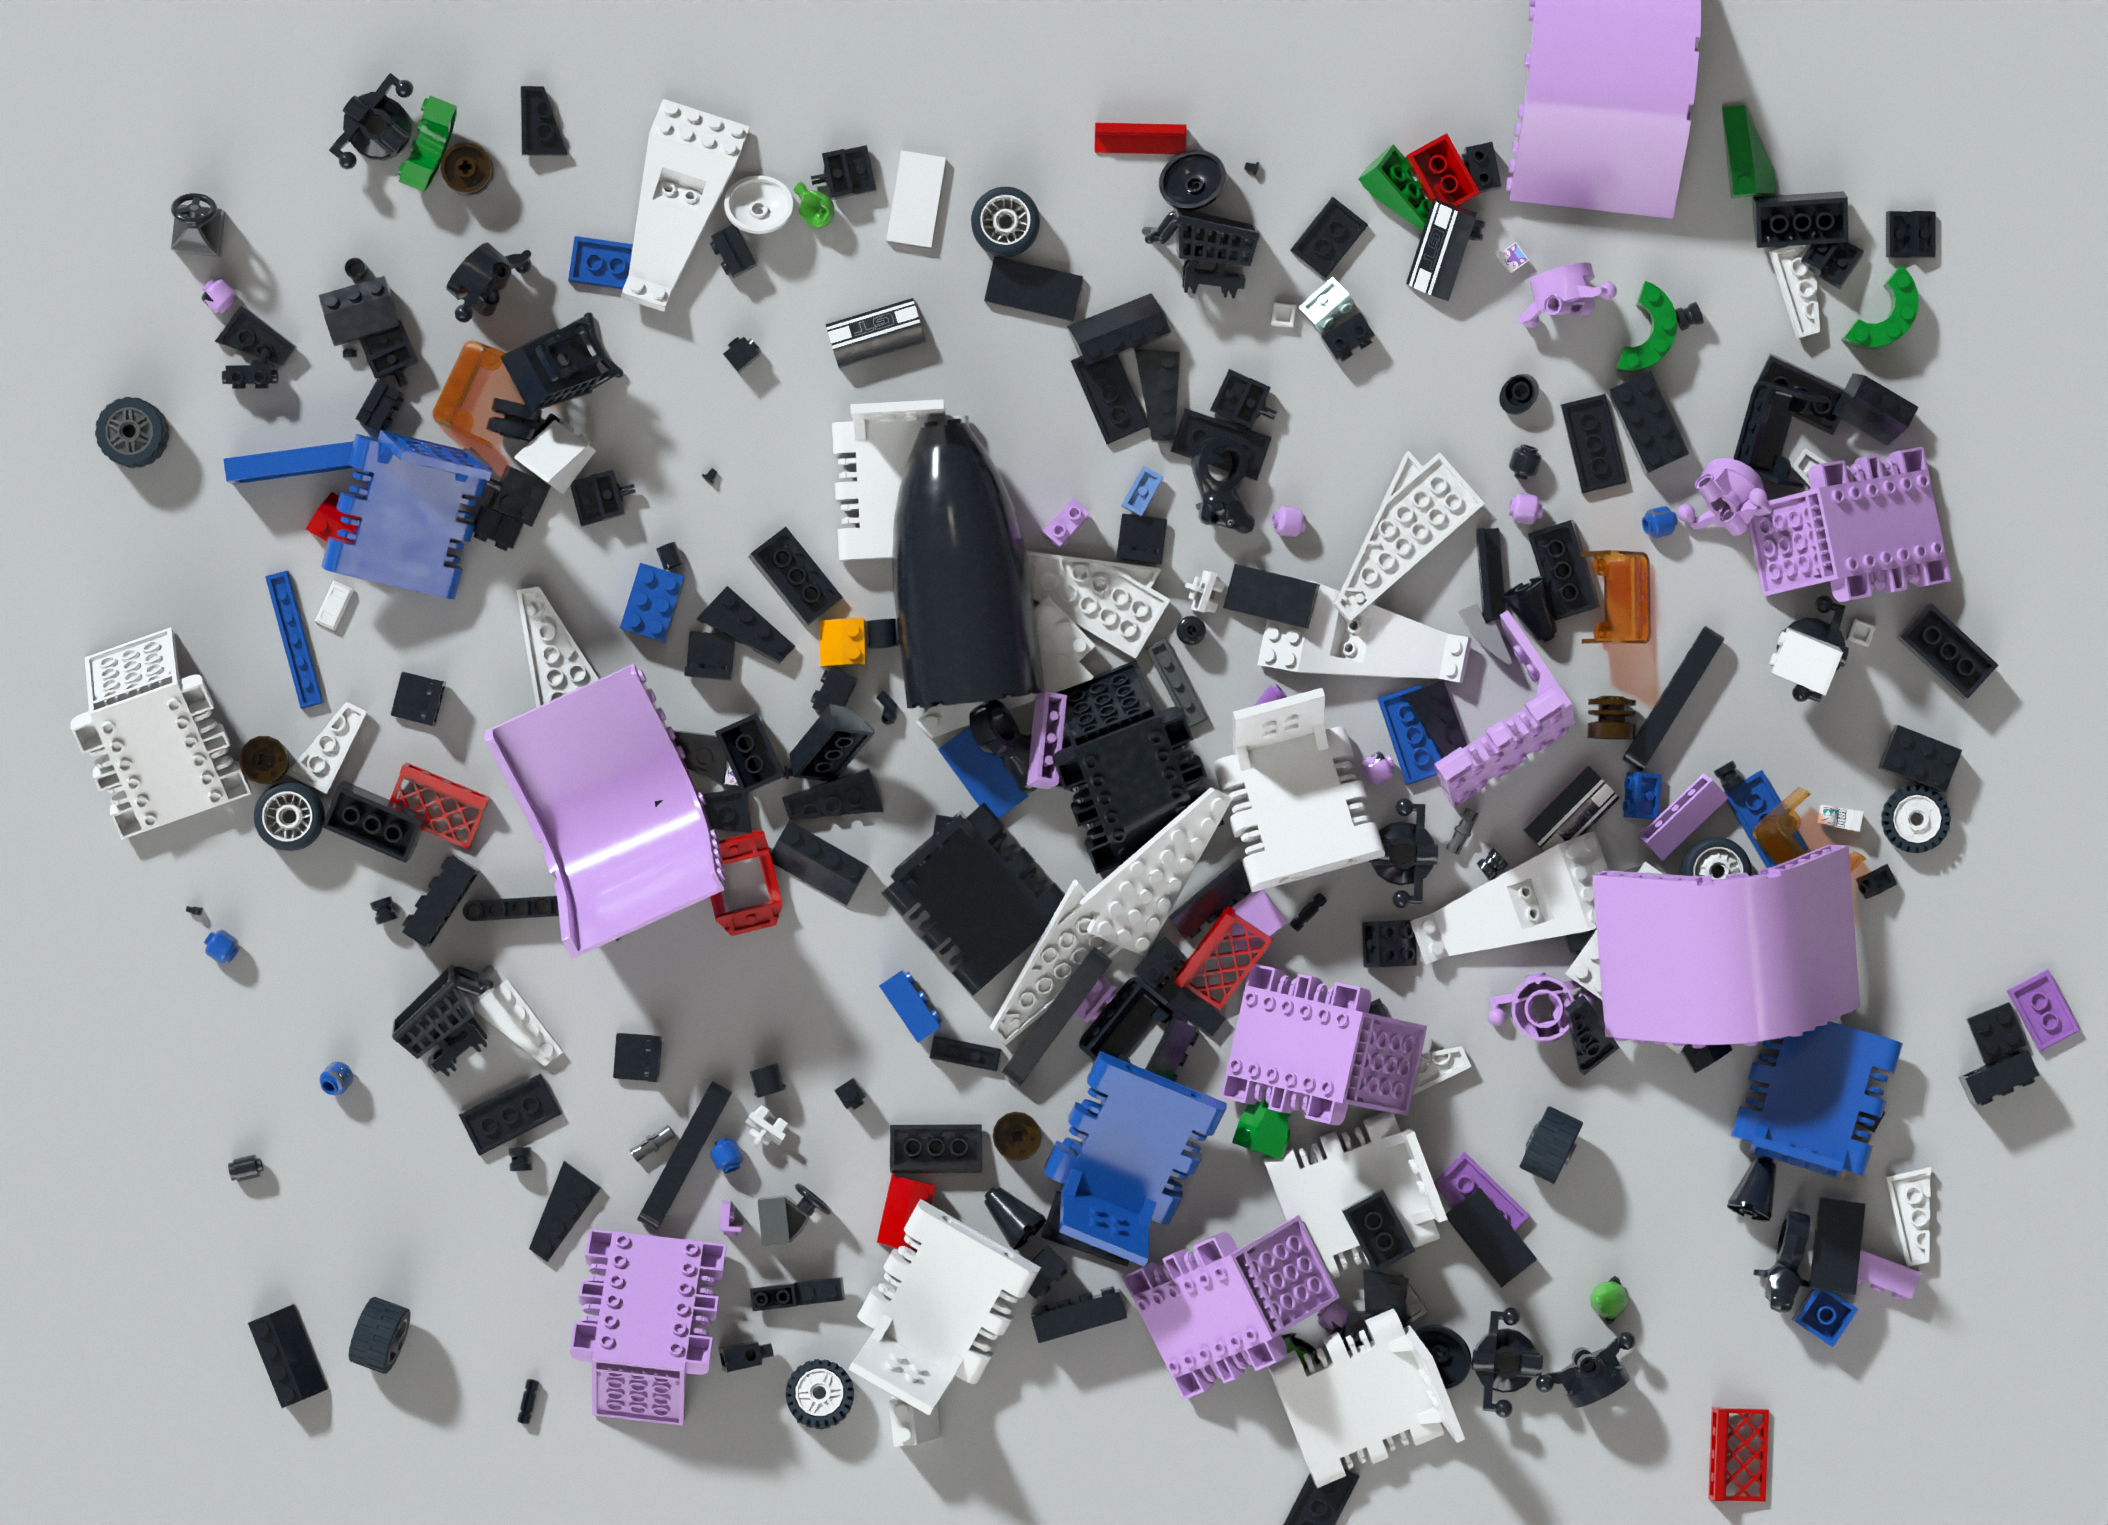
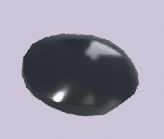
M1519 374L1511 377L1503 385L1500 392L1499 402L1502 409L1508 414L1513 415L1522 414L1529 410L1539 394V385L1535 378L1529 374Z

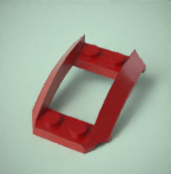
M753 830V833L720 840L718 843L721 848L720 854L723 859L721 861L723 865L759 856L770 901L726 912L722 892L710 896L716 922L725 928V931L731 936L775 926L783 903L765 832Z

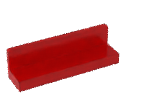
M1095 123L1094 151L1095 153L1179 155L1186 152L1187 124Z

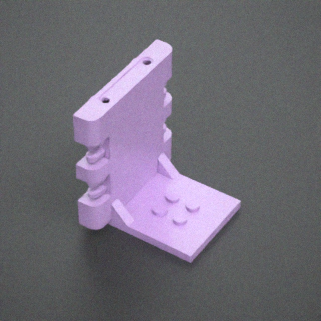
M1924 447L1893 452L1884 462L1880 460L1879 454L1856 459L1850 468L1845 465V460L1812 466L1808 472L1811 490L1767 501L1772 508V512L1762 516L1754 515L1749 522L1763 597L1830 582L1834 598L1838 602L1873 596L1872 590L1874 588L1885 594L1907 590L1906 584L1908 581L1917 587L1951 581Z
M1508 610L1500 615L1503 633L1514 649V654L1519 662L1527 668V673L1532 681L1538 684L1536 697L1526 703L1525 708L1503 722L1499 721L1485 730L1486 733L1464 748L1459 747L1434 764L1440 787L1453 808H1456L1480 792L1481 789L1489 784L1488 780L1495 776L1499 778L1518 767L1519 764L1528 758L1526 755L1529 753L1544 750L1568 734V728L1575 724L1571 701Z
M1255 964L1248 973L1221 1097L1252 1105L1257 1103V1101H1263L1266 1097V1102L1269 1104L1268 1109L1290 1114L1302 1107L1304 1113H1306L1305 1118L1332 1125H1340L1344 1121L1348 1104L1408 1116L1428 1026L1370 1014L1369 1009L1372 997L1368 989L1335 982V986L1330 987L1328 990L1320 978L1298 974V977L1293 979L1291 983L1290 977L1286 976L1283 970Z
M1299 1215L1239 1249L1231 1235L1222 1232L1193 1246L1195 1249L1194 1253L1182 1249L1163 1258V1266L1149 1263L1145 1267L1142 1266L1122 1276L1183 1400L1211 1388L1217 1377L1221 1378L1223 1383L1240 1377L1244 1374L1248 1364L1253 1365L1255 1371L1282 1360L1287 1354V1348L1281 1334L1340 1298Z
M598 1229L589 1230L585 1262L589 1265L588 1271L605 1277L590 1276L587 1278V1281H581L579 1304L583 1306L582 1311L584 1313L599 1317L584 1316L580 1319V1322L574 1321L570 1356L578 1361L592 1362V1415L683 1426L685 1418L686 1373L702 1375L709 1371L713 1337H709L708 1331L692 1327H709L711 1321H714L717 1317L719 1296H715L714 1291L698 1287H715L717 1281L722 1279L727 1244Z

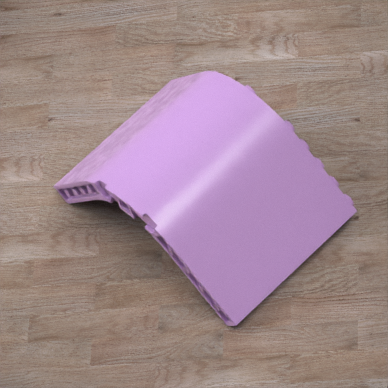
M1529 0L1528 21H1532L1530 53L1525 55L1524 67H1528L1524 103L1519 104L1518 118H1521V122H1516L1515 136L1518 137V140L1513 141L1512 155H1515V158L1510 159L1509 173H1512V176L1507 177L1506 191H1510L1509 200L1673 219L1691 125L1690 114L1692 105L1689 104H1694L1699 62V52L1697 51L1701 35V0Z
M634 663L484 731L485 742L525 815L537 842H543L545 855L543 856L551 875L556 879L554 886L558 900L561 939L571 959L724 890L723 881L726 880V877L723 873L724 867L721 862L723 859L718 843L720 840L716 831L712 830L705 811L706 799L702 792L698 793L683 760L686 758L685 752L681 745H676L674 741L676 735L672 727H667L664 722L667 719L661 707L657 708L654 702L657 701L656 696L651 688L647 689L645 682H647L642 669L637 670ZM663 800L657 807H655V801Z
M1827 845L1782 864L1758 870L1759 875L1749 876L1745 872L1726 875V879L1712 880V876H1684L1608 870L1592 875L1605 1037L1615 1038V1041L1634 1039L1635 1043L1653 1041V1044L1656 1045L1666 1044L1667 1042L1673 1043V1046L1692 1044L1693 1048H1703L1706 1045L1744 1043L1745 1046L1758 1045V1041L1787 1036H1802L1804 1031H1813L1816 1026L1827 1025L1828 1021L1840 1019L1839 1016L1851 1014L1852 1010L1859 1008L1860 995L1849 846Z

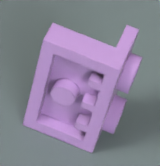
M1101 976L1075 1013L1086 1023L1089 1020L1094 1022L1102 1012L1099 1010L1100 1006L1104 1002L1109 1004L1115 997L1116 993L1114 990L1116 987Z
M722 1200L719 1230L724 1231V1235L738 1236V1232L743 1231V1225L729 1224V1221H734L735 1206H730L731 1201Z

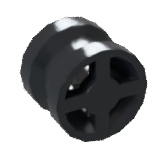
M1475 220L1469 240L1483 241L1482 228L1485 227L1484 221Z

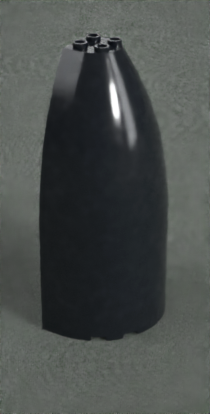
M961 418L947 420L946 425H939V421L925 422L924 427L919 430L899 487L893 527V593L907 708H916V706H920V708L934 707L939 704L946 706L1003 699L1010 695L1011 697L1030 695V693H1043L1045 689L1031 572L1024 539L1011 497L986 449L967 423H962Z

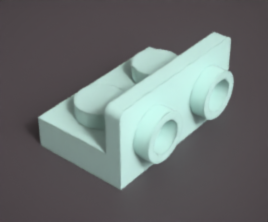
M1332 277L1303 302L1299 309L1315 325L1317 330L1322 333L1331 328L1338 318L1347 314L1355 303L1350 294Z

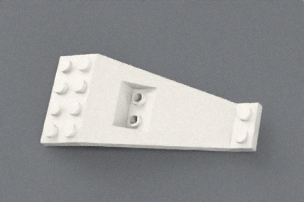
M666 99L662 100L649 132L629 275L622 290L621 298L665 312L670 296L736 167L749 133V126Z
M1320 584L1308 629L1267 619L1257 664L1264 667L1307 674L1435 679L1463 683L1472 638L1442 632L1374 604H1370L1352 621L1348 622L1334 606L1340 591ZM1355 623H1357L1358 626H1357V628L1354 630V629H1353V625H1354ZM1352 645L1353 650L1349 653L1348 649Z
M1595 831L1554 845L1436 911L1410 921L1425 964L1445 957L1583 933L1597 928L1592 875L1606 870L1609 871Z

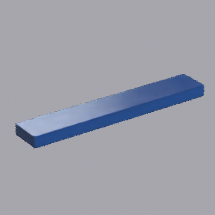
M283 571L265 576L300 708L304 709L322 704L324 702L289 572Z

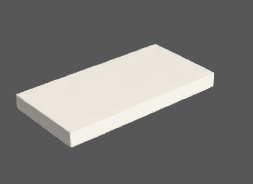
M901 150L886 241L932 248L946 157Z

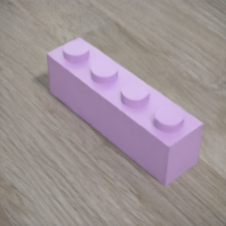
M1045 691L1035 697L1027 786L1049 790L1059 783V775L1052 757L1056 752L1062 750L1067 695Z
M1703 773L1647 826L1638 837L1657 858L1663 861L1671 856L1682 842L1688 840L1691 833L1699 826H1702L1714 811L1720 809L1728 797L1710 777Z
M1864 1250L1860 1251L1857 1283L1862 1284L1864 1280L1871 1283L1870 1288L1883 1292L1885 1288L1893 1291L1891 1295L1901 1300H1905L1906 1297L1912 1299L1921 1272Z

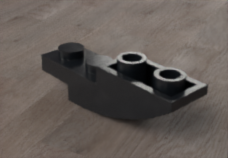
M843 1277L750 1288L753 1311L845 1300Z

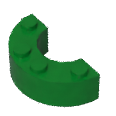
M429 96V99L425 98L421 111L424 112L417 131L420 132L418 139L413 140L409 151L411 154L405 163H401L397 174L400 176L398 182L421 191H426L438 171L448 147L457 116L456 105L433 96Z
M1902 265L1893 272L1883 285L1889 292L1892 301L1888 317L1876 324L1866 323L1858 319L1843 336L1842 341L1856 348L1878 349L1892 344L1909 330L1917 315L1919 299L1915 282Z
M1644 281L1636 302V306L1643 309L1649 316L1651 322L1650 336L1642 345L1635 347L1624 346L1621 349L1615 371L1638 372L1650 368L1667 354L1675 340L1677 317L1673 304L1660 288L1650 282Z

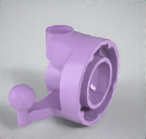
M1588 262L1554 268L1530 279L1534 302L1527 308L1525 313L1517 317V321L1523 323L1527 328H1534L1538 325L1539 315L1543 312H1547L1550 315H1566L1569 312L1574 316H1588L1594 310L1595 297L1601 296L1605 300H1611L1616 296L1617 288L1611 282H1605L1600 287H1591L1590 281L1595 276L1592 265Z
M1716 458L1708 462L1700 478L1695 482V487L1705 499L1709 511L1695 518L1694 508L1690 504H1682L1677 509V516L1681 521L1688 522L1694 530L1714 524L1727 528L1732 536H1738L1747 530L1749 522L1754 515L1770 514L1772 508L1767 503V494L1764 491V484L1760 476L1750 466L1730 458Z
M1545 972L1525 976L1526 980H1523L1514 989L1513 993L1489 998L1492 1010L1489 1012L1488 1020L1494 1026L1503 1025L1506 1021V1014L1499 1008V1004L1511 1002L1512 1017L1520 1031L1526 1036L1539 1041V1044L1559 1040V1037L1569 1029L1565 1008L1574 1001L1570 990L1581 988L1582 992L1578 998L1584 995L1591 1006L1596 1002V995L1574 980L1562 982L1557 978L1546 975ZM1548 994L1549 997L1547 999L1552 1004L1551 1016H1553V1020L1537 1023L1538 1018L1532 1011L1534 1002L1532 997Z

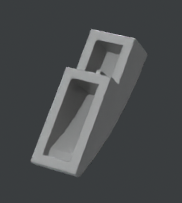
M1477 603L1460 610L1459 613L1465 625L1480 645L1505 665L1511 664L1512 660L1495 621L1486 624Z

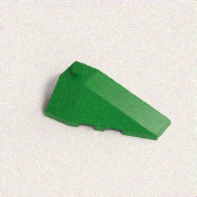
M1745 105L1722 107L1730 197L1742 198L1777 194L1774 169Z
M1393 144L1364 170L1358 180L1374 198L1423 231L1431 204L1420 191L1421 186L1419 182L1415 181L1409 171L1411 168L1405 157Z
M1266 1097L1261 1102L1257 1101L1253 1105L1248 1104L1238 1122L1232 1143L1283 1159L1290 1139L1288 1116H1291V1113L1268 1109L1269 1104L1266 1102Z

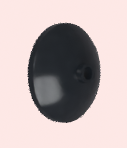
M1203 150L1187 151L1175 156L1165 165L1159 177V189L1163 199L1176 209L1186 211L1201 209L1214 202L1223 192L1227 180L1226 170L1222 161L1210 152Z
M1427 1325L1414 1331L1433 1356L1445 1389L1453 1388L1462 1383L1467 1377L1472 1364L1471 1353L1464 1339L1452 1329L1441 1325Z

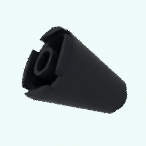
M1543 576L1529 579L1531 583L1524 585L1520 583L1504 594L1505 597L1503 599L1537 641L1542 640L1544 643L1555 637L1554 634L1557 632V626L1546 581Z
M1761 1155L1760 1158H1754L1729 1198L1728 1209L1741 1216L1745 1214L1752 1216L1751 1219L1756 1221H1770L1776 1176V1164L1773 1163V1159Z
M995 1187L991 1188L984 1196L986 1198L984 1204L1013 1250H1017L1028 1242L1027 1239L1031 1235L1035 1236L1046 1222L1043 1214L1001 1187L997 1189Z

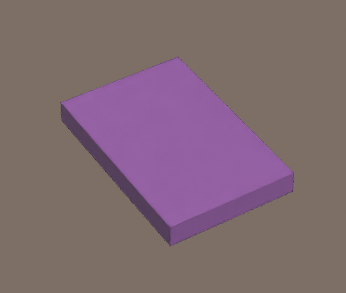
M2048 969L2007 990L2039 1052L2080 1031Z

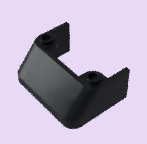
M1763 380L1758 381L1752 390L1735 450L1734 460L1741 461L1750 466L1761 478L1777 484L1803 488L1804 483L1789 478L1791 471L1790 460L1781 456L1793 412L1804 413L1808 409L1810 401L1827 404L1828 399Z
M1132 977L1126 981L1115 997L1082 1035L1079 1047L1094 1061L1101 1051L1131 1064L1130 1059L1125 1055L1154 1020L1159 1024H1164L1174 1014L1178 1015L1186 1023L1190 1019L1140 978Z

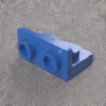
M1626 773L1623 817L1655 820L1659 816L1662 774Z

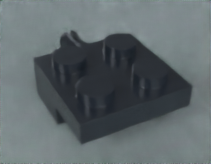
M867 145L822 153L824 173L810 176L812 186L826 182L830 189L832 200L877 191Z
M399 320V328L361 338L359 341L375 379L395 375L399 387H403L408 384L403 371L407 367L418 363L419 360L402 321Z
M1231 369L1228 370L1210 409L1211 412L1250 430L1261 414L1274 420V415L1277 413V411L1265 406L1266 397L1271 387Z
M507 465L500 481L491 477L490 482L493 484L486 481V486L495 489L487 507L532 527L551 485Z
M613 469L575 480L570 485L581 527L626 515L623 506V496L636 493V489H633L635 488L634 484L620 487Z

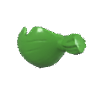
M799 182L793 190L802 199L799 208L800 217L806 220L804 223L810 227L818 229L827 226L833 219L835 211L832 200L821 192L808 191L805 184Z

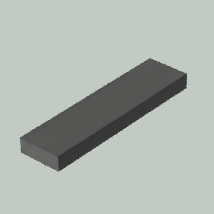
M1164 638L1146 647L1175 707L1182 708L1189 728L1207 720L1167 639Z

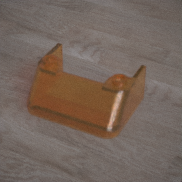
M478 341L466 342L433 409L435 422L492 449L493 444L470 433L474 419L461 406L479 368L482 367L489 371L497 370L503 363L500 357L506 353Z
M1618 550L1580 552L1581 557H1593V570L1598 576H1604L1605 622H1598L1593 631L1594 639H1582V644L1648 643L1651 637L1650 562L1648 555L1644 552Z
M1801 787L1793 791L1753 828V839L1775 865L1807 854L1792 837L1801 824L1800 817L1794 809L1811 795ZM1856 851L1849 855L1851 872L1866 859L1864 855Z

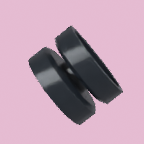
M499 398L493 399L491 410L496 414L504 416V418H489L486 430L510 439H521L531 442L536 437L537 430L535 427L524 423L540 422L542 410L530 413L524 404Z

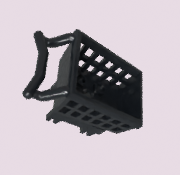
M1174 208V211L1167 214L1158 228L1144 227L1142 229V234L1146 236L1145 242L1147 244H1165L1176 231V252L1179 259H1187L1183 265L1182 287L1185 293L1188 292L1189 286L1192 293L1195 294L1199 284L1221 287L1225 298L1229 291L1234 299L1238 289H1245V275L1225 272L1226 264L1251 266L1257 242L1259 241V232L1255 225L1197 211ZM1183 225L1188 226V231L1183 230ZM1196 228H1200V233H1196ZM1209 230L1212 231V235H1208ZM1183 242L1187 243V248L1183 247ZM1199 261L1215 262L1213 270L1196 269L1195 267Z
M590 312L585 313L584 317L573 321L567 326L545 334L500 357L530 413L591 394L593 389L615 376L620 378L624 374L623 370L606 355L596 336L593 314ZM585 332L596 353L593 357L581 337ZM558 355H564L567 365L564 366L559 363ZM601 362L609 371L601 374L596 364Z
M451 964L393 1021L392 1038L416 1059L438 1044L440 1049L428 1058V1067L434 1074L441 1071L449 1077L450 1072L447 1068H451L454 1072L456 1071L454 1064L457 1063L456 1058L469 1047H473L476 1051L481 1052L478 1044H482L484 1047L488 1046L485 1041L488 1038L487 1034L473 1017L474 1001L470 994L480 996L488 989L494 987L493 981L487 979L494 971L493 966L487 965L480 973L461 966L455 967ZM459 976L476 981L481 987L461 981ZM443 1007L447 1010L445 1013L441 1010ZM425 1023L428 1024L427 1028L423 1026ZM458 1028L463 1029L455 1037L451 1038L448 1036ZM418 1031L420 1034L416 1036L414 1032Z

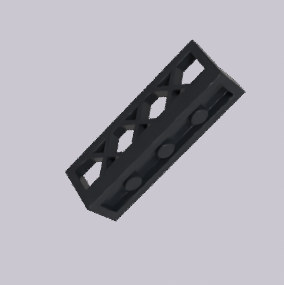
M1477 528L1475 532L1482 616L1484 621L1501 620L1500 615L1506 609L1503 599L1505 596L1499 528Z

